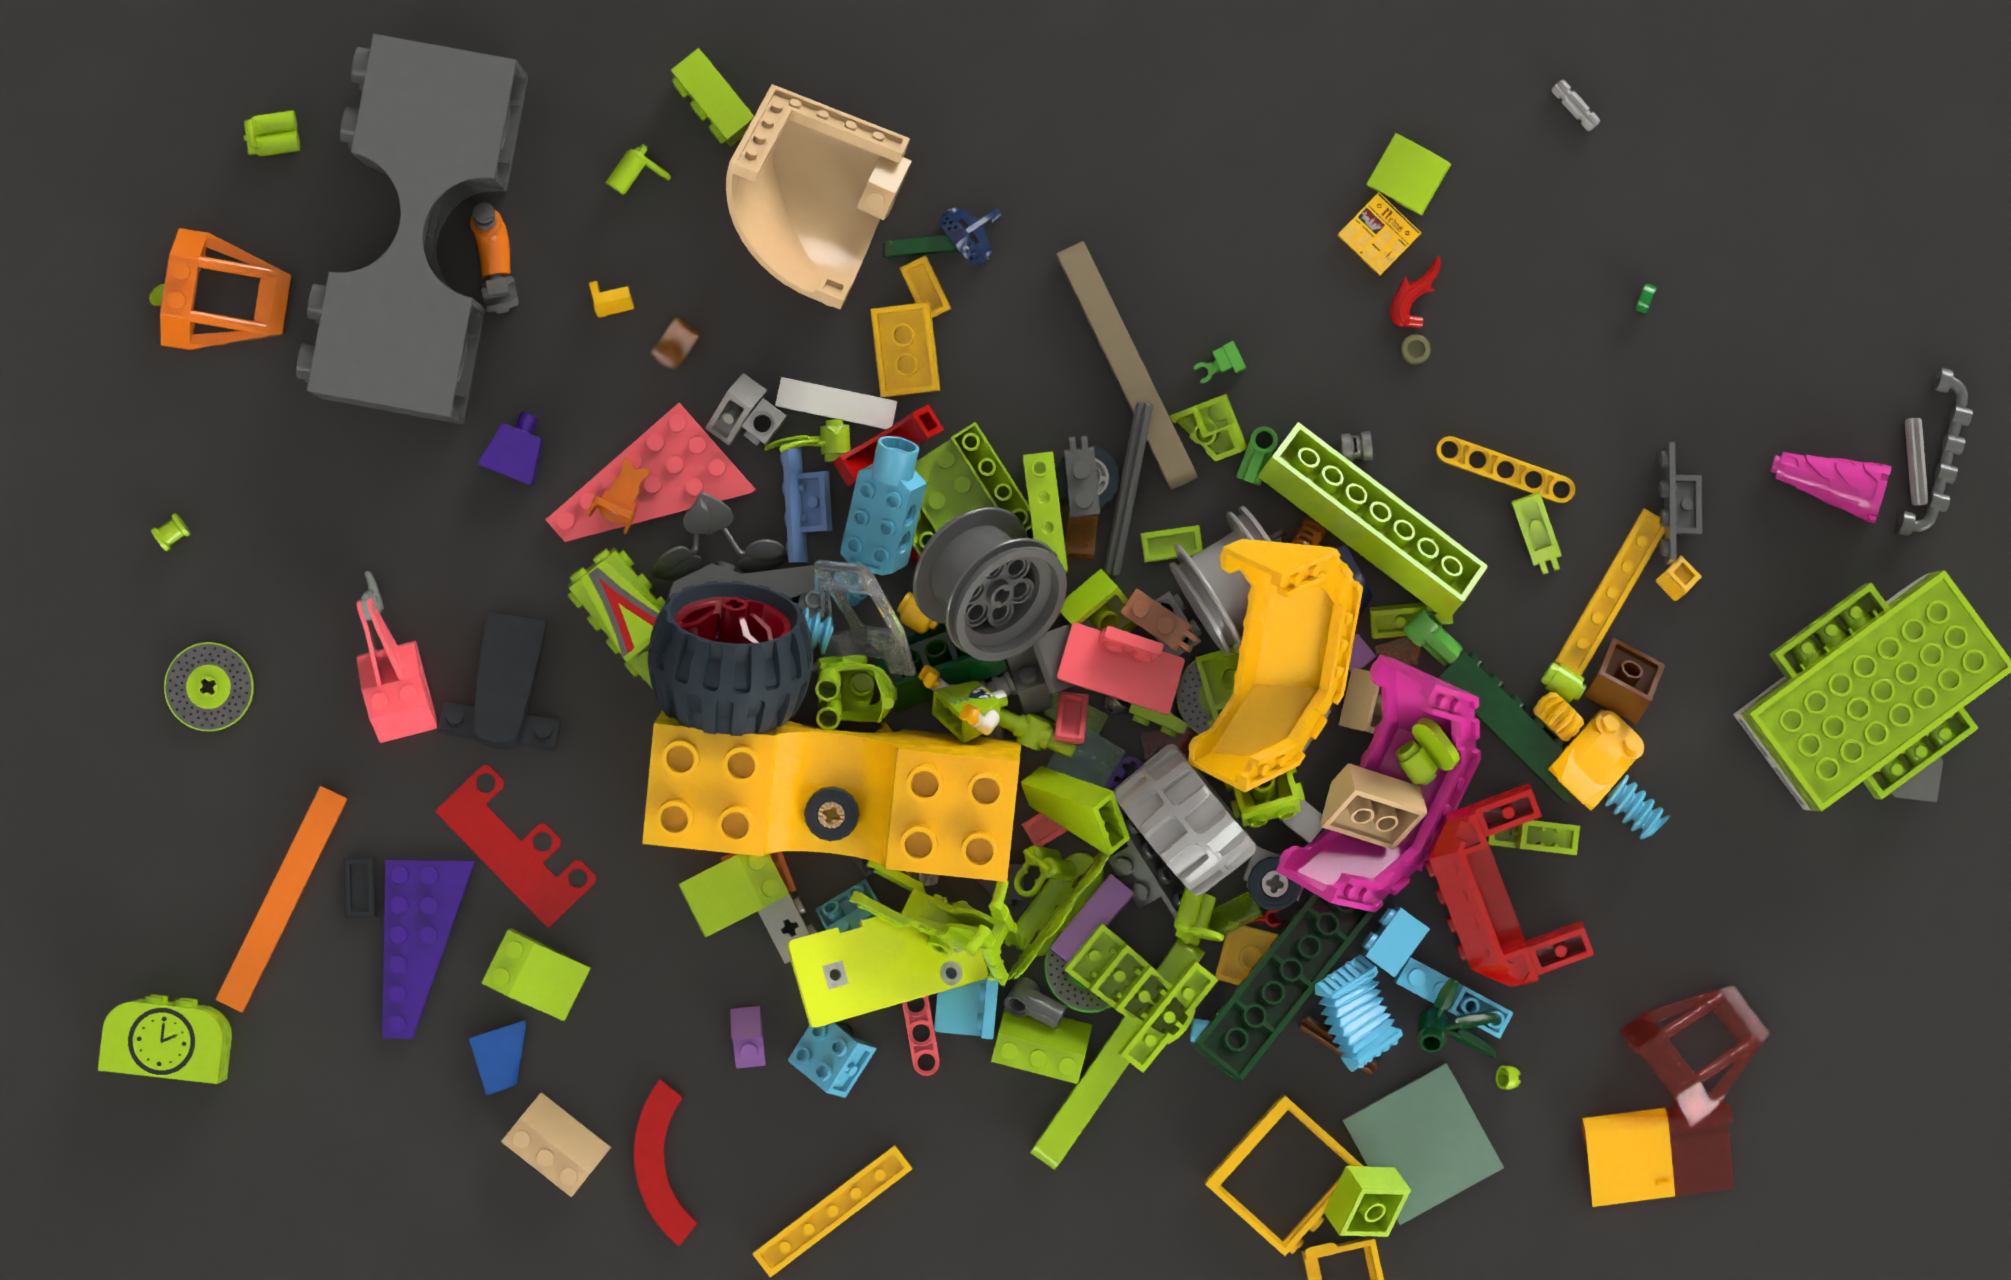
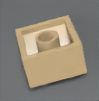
M1352 668L1341 710L1339 726L1373 734L1376 726L1383 718L1382 689L1380 686L1372 683L1370 671Z

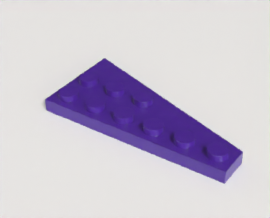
M385 860L382 1039L414 1038L425 1002L435 979L437 968L442 959L476 861Z

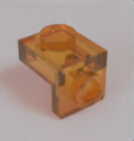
M677 317L673 320L660 342L654 346L651 353L656 356L657 361L663 366L676 369L685 360L701 334Z
M1069 512L1065 540L1066 557L1093 560L1098 516L1071 518Z

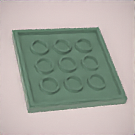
M1447 1063L1440 1065L1342 1119L1368 1167H1395L1411 1189L1397 1218L1400 1225L1504 1168Z

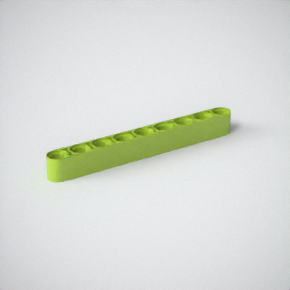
M1179 937L1156 969L1172 986L1193 960L1199 963L1205 954V951L1197 946L1194 947L1190 943L1189 945L1184 944V940ZM1126 1016L1121 1019L1078 1084H1076L1032 1148L1030 1153L1054 1170L1058 1167L1130 1063L1118 1052L1139 1028L1138 1024Z

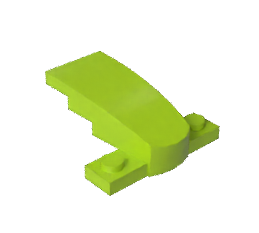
M1101 922L1063 967L1066 972L1086 986L1091 992L1139 1025V1028L1118 1053L1142 1073L1149 1067L1166 1044L1175 1041L1187 1030L1196 1012L1195 1008L1219 980L1197 961L1193 960L1172 986L1137 952Z

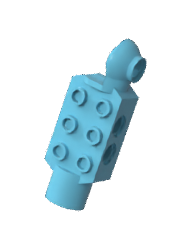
M893 436L879 438L873 464L859 470L840 550V554L848 563L843 564L839 568L834 579V587L840 590L841 597L850 607L856 606L868 595L873 583V574H892L907 566L927 483L915 471L919 453L918 445L904 438Z

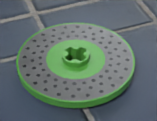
M1051 946L1049 947L1044 963L1045 979L1052 994L1062 1004L1073 1010L1086 1013L1100 1012L1112 1007L1066 972L1063 967L1067 962L1055 953Z

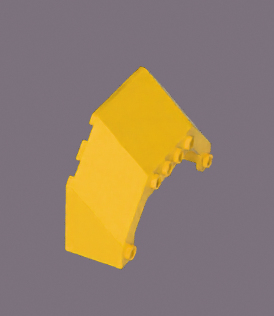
M1240 539L1223 547L1220 554L1222 570L1228 573L1240 570L1251 585V588L1247 595L1248 606L1243 620L1242 642L1238 649L1239 660L1234 674L1233 694L1212 727L1192 738L1189 744L1190 753L1188 763L1191 766L1243 792H1247L1301 764L1306 756L1302 752L1310 738L1316 740L1328 721L1324 717L1332 703L1338 705L1344 696L1363 592L1361 584L1353 579L1352 576L1354 574L1349 566L1340 560L1339 557L1341 555L1337 549Z

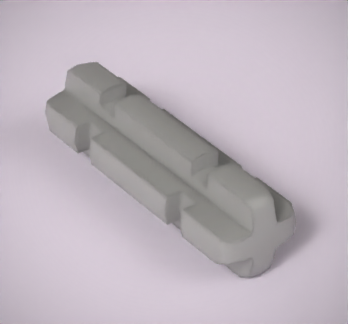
M1560 80L1551 89L1553 94L1558 99L1561 98L1563 100L1562 104L1577 120L1580 119L1582 121L1580 124L1587 131L1592 130L1599 124L1600 119L1594 112L1590 113V108L1575 91L1571 92V87L1565 80Z

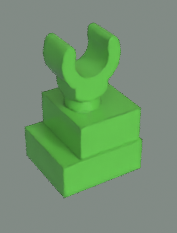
M1234 341L1212 352L1216 360L1210 363H1197L1194 366V370L1201 367L1208 370L1207 377L1201 379L1200 383H1207L1211 380L1212 375L1219 371L1223 373L1233 368L1235 373L1246 369Z

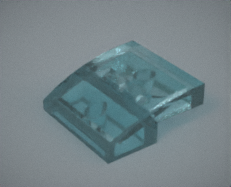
M1086 727L1084 744H1078L1073 757L1069 758L1055 751L1046 768L1104 787L1126 751Z

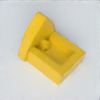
M597 281L589 282L594 310L599 318L634 309L628 286L600 292Z

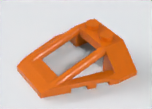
M179 228L169 254L160 311L161 346L195 350L214 345L218 346L284 334L292 275L210 233ZM207 248L244 263L206 257ZM204 268L260 278L254 321L193 311L199 269ZM195 323L240 330L194 334Z

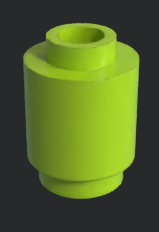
M1552 662L1540 680L1541 683L1546 685L1545 689L1557 693L1568 703L1572 699L1578 701L1587 687L1583 684L1585 680L1583 676L1562 663L1558 665Z
M1411 740L1403 744L1396 751L1397 763L1414 785L1421 784L1424 786L1435 779V772L1438 767L1421 744Z

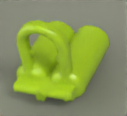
M294 110L257 115L244 121L246 135H243L244 141H247V153L249 155L257 154L262 157L300 151V140Z
M642 144L640 147L626 152L605 183L621 195H625L644 166H647L667 181H670L671 175L644 156L647 146Z
M1033 845L1023 851L1026 861L1014 878V887L1019 895L1032 897L1039 892L1046 878L1070 881L1076 876L1077 868L1072 861L1063 860L1058 850ZM1030 866L1039 867L1041 874L1035 880L1034 887L1029 891L1023 890L1021 886L1022 877L1028 873L1027 870Z
M1186 886L1174 923L1175 935L1184 940V944L1189 945L1190 943L1194 947L1199 945L1200 939L1217 942L1223 941V934L1208 929L1216 898L1205 893L1196 896Z

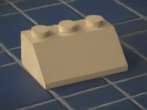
M1348 763L1331 781L1320 824L1322 828L1394 850L1428 812L1420 786Z
M542 1092L501 1141L570 1197L577 1192L611 1148V1146Z

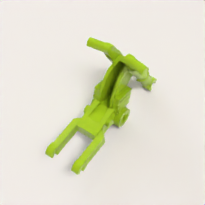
M868 861L866 866L874 868V873L910 891V896L901 914L858 891L853 892L849 900L850 902L858 903V908L864 909L898 928L911 925L919 931L930 936L927 942L928 947L939 954L952 956L954 950L957 949L964 950L967 954L974 956L980 948L984 956V962L990 970L988 980L991 982L996 980L1000 985L1005 986L1009 974L1003 964L1004 960L1000 957L1002 952L1000 949L1001 945L1005 940L1007 946L1011 947V945H1014L1021 951L1026 942V938L1018 933V927L1013 921L1007 905L1004 904L1008 881H997L992 901L989 904L991 916L963 901L946 903L944 902L945 899L938 894H934L932 897L926 894L923 883L897 870H887L879 863Z

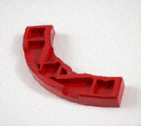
M659 1079L647 1098L638 1120L634 1143V1165L637 1183L648 1211L667 1237L677 1246H680L698 1222L689 1215L673 1193L667 1177L664 1146L671 1117L683 1096Z

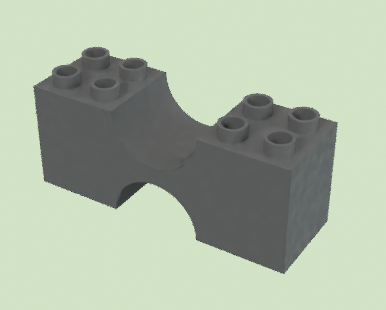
M373 34L370 49L357 47L352 64L351 81L358 83L359 89L362 91L360 107L346 106L341 123L340 140L341 142L348 143L349 149H352L351 153L364 165L379 170L390 177L399 196L401 216L398 231L392 244L379 259L359 270L342 273L329 272L327 285L313 284L308 301L307 318L316 320V324L319 325L316 344L302 343L296 367V377L304 379L308 383V392L324 400L464 425L485 308L473 298L456 293L448 286L439 268L437 243L440 230L446 218L460 203L472 196L485 192H507L528 75L516 59Z

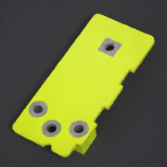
M877 916L859 921L860 928L840 933L838 927L793 939L787 944L808 1022L813 1028L961 987L988 977V969L980 948L974 956L967 954L964 950L957 949L954 950L952 956H945L928 947L927 942L930 938L928 934L919 931L911 925L898 928ZM831 970H836L839 973L837 981L830 978Z

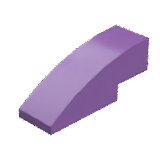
M1110 874L1051 946V949L1068 962L1100 922L1107 928L1110 926L1112 920L1131 900L1134 892Z

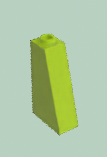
M1040 766L1020 782L1030 807L1103 853L1110 856L1130 839L1112 790L1044 766Z

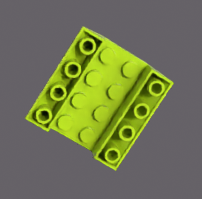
M976 422L917 460L915 471L927 483L913 540V546L920 556L924 547L938 529L955 517L984 507L1002 508L1016 515L1026 531L1032 528L1029 504Z

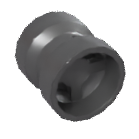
M1370 431L1360 432L1359 435L1355 436L1349 433L1340 434L1341 455L1350 462H1353L1354 459H1361L1363 461L1373 460Z

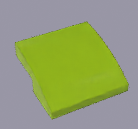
M1395 133L1368 180L1367 186L1422 216L1451 164L1424 147Z

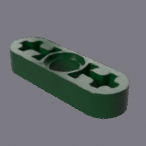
M948 235L882 242L884 258L960 252Z

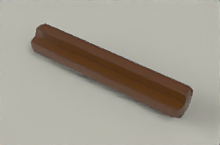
M1308 1015L1302 1019L1299 1024V1028L1340 1056L1343 1055L1344 1052L1337 1051L1340 1044L1332 1042L1336 1035L1328 1034L1330 1029ZM1373 1058L1372 1062H1367L1360 1069L1371 1075L1379 1063Z

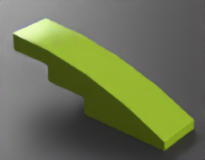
M1531 820L1486 838L1489 845L1577 855L1580 826Z

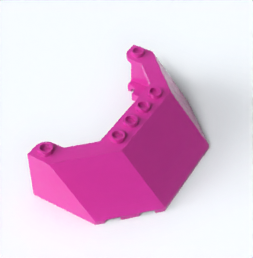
M1381 654L1372 664L1370 674L1372 683L1380 686L1382 689L1383 718L1374 730V737L1368 749L1363 753L1359 767L1412 783L1397 763L1398 758L1395 753L1408 741L1414 740L1419 744L1412 734V727L1420 718H1429L1441 727L1458 751L1460 760L1450 771L1438 768L1435 772V779L1424 786L1418 784L1421 787L1428 813L1394 850L1325 829L1304 848L1292 846L1284 850L1276 872L1330 903L1370 912L1379 910L1383 906V901L1381 900L1388 894L1396 895L1410 883V878L1408 877L1416 870L1423 872L1427 868L1425 862L1429 860L1428 850L1445 814L1457 810L1481 760V751L1476 748V740L1480 738V720L1475 718V709L1479 707V697L1401 661Z

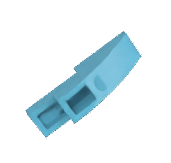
M1409 957L1393 982L1434 1003L1442 986L1450 978ZM1460 983L1451 1007L1447 1010L1456 1016L1477 1012L1496 1013L1499 1015L1500 1021L1477 1027L1499 1039L1514 1013Z

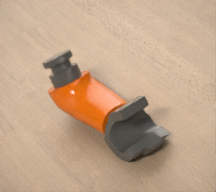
M482 202L473 209L470 227L478 249L482 279L485 280L480 283L485 311H495L497 314L509 312L510 308L519 305L515 280L513 277L508 276L510 275L509 238L501 215L494 210L491 204Z

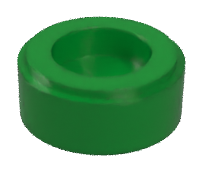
M1648 283L1645 284L1636 305V311L1646 315L1656 292V286Z

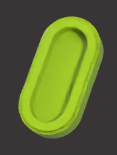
M1420 718L1412 727L1414 738L1423 746L1438 768L1445 771L1452 770L1460 760L1458 751L1435 721L1429 718Z

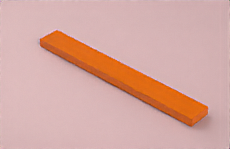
M324 786L319 787L215 1000L241 1013L244 1012L348 798Z

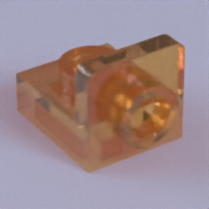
M1408 637L1374 646L1377 659L1381 654L1409 666H1415L1419 664L1417 658L1422 657L1420 647L1415 645Z

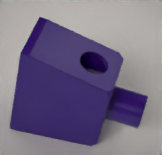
M521 412L515 428L502 423L480 458L478 465L534 486L544 441L542 438L532 435L538 418Z

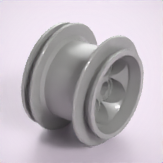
M1244 506L1238 508L1239 515L1237 517L1232 512L1228 511L1226 513L1228 524L1232 530L1230 534L1193 557H1190L1179 544H1175L1174 550L1180 565H1177L1175 562L1169 564L1170 570L1189 605L1225 656L1230 654V646L1239 654L1238 649L1242 642L1244 630L1243 620L1248 606L1247 595L1251 585L1240 570L1233 573L1223 571L1220 554L1224 546L1240 539L1271 541L1258 521Z

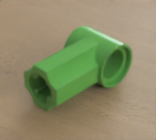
M1258 427L1253 430L1237 472V478L1258 486L1261 485L1262 480L1257 476L1271 458L1278 442L1277 434L1273 429ZM1262 431L1268 432L1272 438L1270 446L1264 449L1258 447L1255 441L1257 434Z
M1423 608L1402 627L1404 633L1418 647L1423 646L1443 666L1452 664L1463 650L1462 646L1442 628L1439 620L1426 608Z

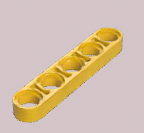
M1448 436L1441 439L1436 445V456L1443 463L1530 494L1540 492L1541 497L1549 501L1565 503L1572 499L1575 494L1574 483L1563 475L1465 440ZM1450 441L1456 444L1458 451L1454 458H1446L1442 455L1441 446L1443 443ZM1475 451L1483 453L1486 459L1483 467L1474 468L1470 465L1469 456ZM1503 461L1511 463L1514 469L1511 477L1502 478L1498 475L1497 466ZM1531 471L1539 473L1541 476L1539 487L1530 488L1526 485L1525 476ZM1562 481L1567 483L1569 486L1567 497L1558 498L1554 495L1553 486L1556 482Z

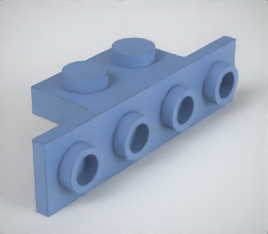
M797 447L782 452L780 456L784 472L782 492L785 496L786 507L784 513V522L787 526L786 553L789 563H807V533L833 531L829 471L803 473L802 447Z

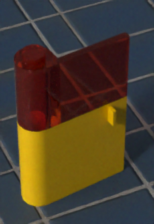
M1724 1100L1582 1118L1581 1127L1584 1145L1587 1150L1592 1207L1734 1189L1729 1123H1733L1731 1105H1726Z

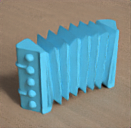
M1358 955L1351 961H1347L1345 965L1330 975H1326L1324 979L1315 984V995L1324 997L1318 1003L1326 1006L1321 1015L1328 1016L1324 1024L1332 1025L1328 1034L1336 1035L1332 1042L1340 1044L1337 1051L1344 1052L1341 1059L1351 1072L1358 1068H1363L1367 1062H1372L1374 1057L1380 1056L1381 1052L1388 1051L1390 1046L1397 1045L1399 1038L1403 1036L1401 1029L1391 1026L1395 1019L1388 1018L1391 1014L1384 1012L1387 1007L1379 1005L1384 998L1377 996L1381 992V990L1375 989L1379 981L1373 980L1377 976L1378 970L1363 955Z

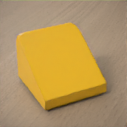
M1681 555L1656 579V583L1674 601H1677L1702 576Z

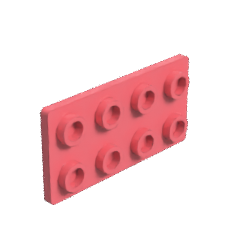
M1074 622L1068 634L1056 678L1168 715L1172 708L1185 659L1162 651L1164 646L1162 643L1108 625L1100 631Z

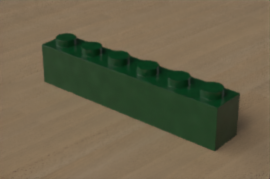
M1461 652L1458 658L1452 664H1449L1436 678L1479 697V707L1475 709V716L1562 803H1567L1574 795L1548 770L1567 746L1557 736L1552 739L1544 731L1547 726L1536 715L1531 718L1523 710L1526 705L1515 694L1509 697L1502 690L1505 684L1494 673L1488 676L1481 669L1484 665L1483 662L1474 653L1470 652L1467 655L1465 652Z

